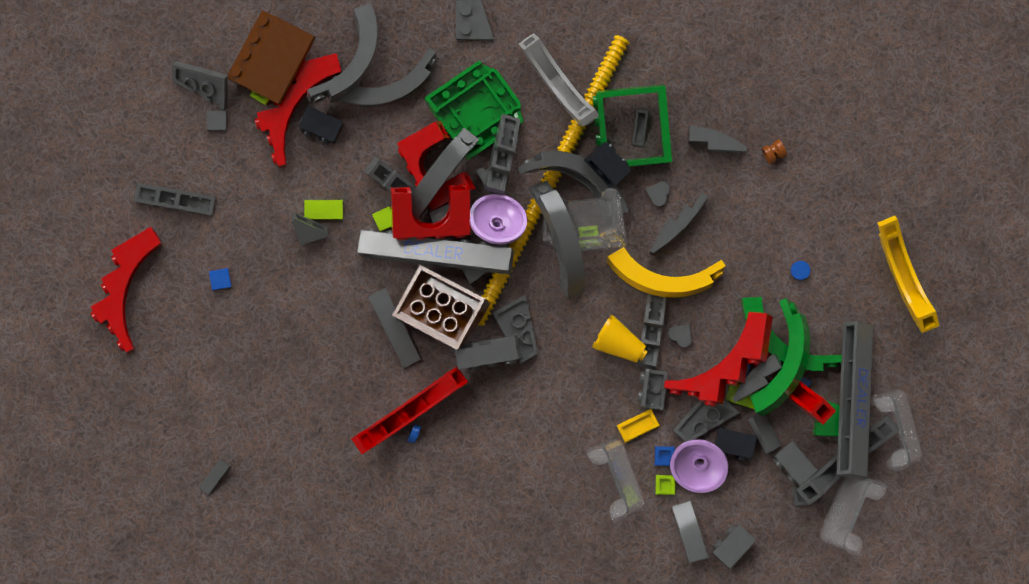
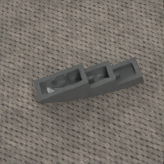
M505 114L501 115L484 190L501 195L505 192L507 175L510 172L512 156L516 150L520 119Z
M136 183L133 202L210 216H212L215 201L214 196Z
M701 193L693 208L685 205L676 221L671 218L668 219L650 250L651 254H654L668 244L688 225L698 213L708 195Z
M386 288L369 295L368 297L403 368L421 360L403 322L392 316L396 308Z
M647 294L640 341L646 345L644 350L648 352L642 361H637L636 366L656 368L667 297Z

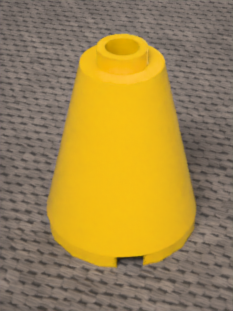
M610 315L598 334L597 341L592 346L595 350L636 363L638 360L642 361L648 352L644 350L646 345L613 315Z

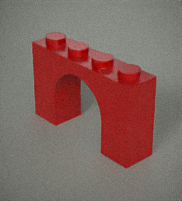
M435 121L397 143L400 156L405 158L408 164L406 165L408 172L416 180V187L426 175L424 160L429 150L449 139L441 121ZM462 172L447 180L428 209L434 211L449 204V186L468 185L470 192L475 190L476 188L468 172Z
M468 185L449 186L448 212L440 221L435 223H424L414 217L412 214L410 187L391 188L393 238L407 240L409 237L426 239L427 237L435 236V238L443 239L446 236L463 238L466 235H470V190Z

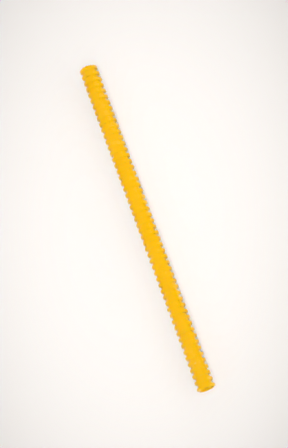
M614 36L615 40L611 42L612 46H609V51H606L607 56L603 57L604 61L600 63L601 67H598V72L595 73L596 77L592 79L593 83H590V88H587L588 93L584 94V99L592 107V96H596L595 91L605 90L604 88L608 87L607 82L611 81L610 77H613L612 73L616 71L615 67H618V61H621L620 57L624 55L623 51L627 50L626 45L629 46L630 44L627 39L621 36ZM571 120L572 124L568 125L569 130L565 131L566 135L562 137L563 141H560L561 145L557 147L558 151L569 153L575 151V145H578L577 141L581 139L580 135H583V130L586 129V126H580L575 120ZM547 170L543 174L544 178H541V181H548L553 189L556 188V182H559L558 178L562 174L558 171ZM534 198L530 199L531 204H528V209L525 210L527 225L524 233L516 241L508 243L514 251L512 268L516 266L515 262H518L517 258L521 256L520 252L524 250L523 246H526L525 242L529 240L528 236L532 235L531 230L535 229L534 225H537L536 221L540 219L539 215L542 214ZM492 273V279H489L490 283L486 285L487 289H484V295H481V297L490 302V305L479 325L485 326L486 323L484 322L488 320L487 316L491 315L490 310L494 309L492 306L496 305V299H499L498 295L502 293L501 289H504V283H507L506 279L510 275Z

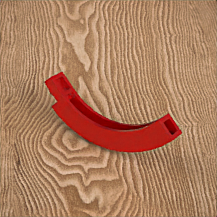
M780 370L767 376L770 382L776 377ZM801 381L794 392L788 397L822 425L836 412L823 397L812 391Z

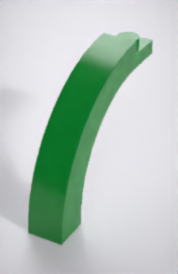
M762 297L741 298L745 321L747 320L748 312L764 313ZM771 329L768 352L771 355L777 354L780 361L784 363L788 346ZM809 355L805 370L824 371L823 364H826V367H838L837 363H841L842 355Z
M786 298L779 301L789 331L787 356L776 377L766 387L750 395L756 413L761 416L772 412L788 399L800 383L808 363L810 333L806 316L800 312L798 313L796 304Z

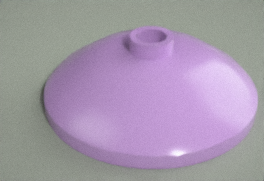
M490 194L479 198L471 207L470 226L477 236L489 243L508 244L514 242L522 236L526 229L527 216L525 210L511 197L501 194Z
M690 440L676 448L670 461V469L674 479L683 488L692 492L706 493L717 489L723 484L728 473V461L723 451L715 444L705 440Z

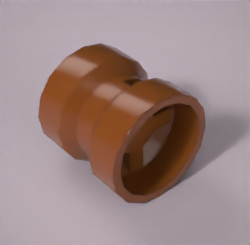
M780 139L774 141L770 146L762 147V152L770 165L775 163L776 159H783L788 156Z

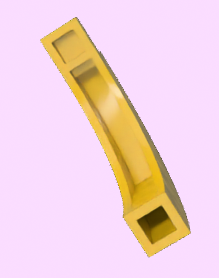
M893 216L878 222L879 237L885 257L913 320L921 333L939 327L936 310L922 289L909 259L897 217Z
M624 247L609 255L606 261L611 269L632 287L651 295L671 298L695 295L711 288L714 283L712 278L716 280L721 277L726 267L724 262L720 260L707 269L693 275L684 277L663 276L642 267L629 255Z

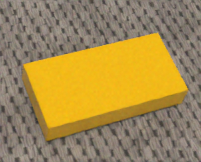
M649 409L616 426L626 443L658 427L659 424L652 409Z

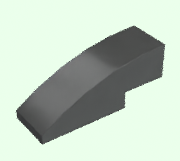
M689 126L688 143L707 144V152H746L747 147L726 134L704 127Z
M374 157L364 173L389 192H391V188L410 187L412 194L416 186L377 157Z
M773 354L767 358V362H761L745 378V383H742L733 397L734 402L742 400L770 383L767 376L780 370L783 366L777 354Z
M691 501L672 506L688 562L691 563L708 558Z

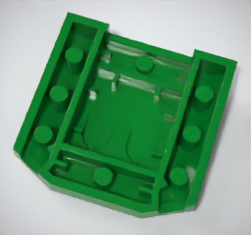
M477 61L424 98L430 111L438 121L442 122L451 140L457 137L463 128L479 139L478 143L465 157L468 161L494 144L502 114L520 119V125L523 124L519 99L496 69L482 64L483 62Z

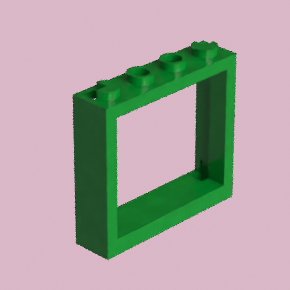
M659 84L595 91L596 96H592L593 108L597 107V113L599 114L594 119L595 127L599 126V134H596L597 146L604 142L607 143L603 98L657 92L662 156L629 159L626 161L628 166L672 162L666 86Z

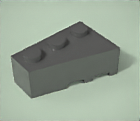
M518 335L465 343L459 350L455 349L458 369L468 368V370L480 369L481 365H487V368L499 366L498 362L504 361L506 364L517 363V359L522 358Z

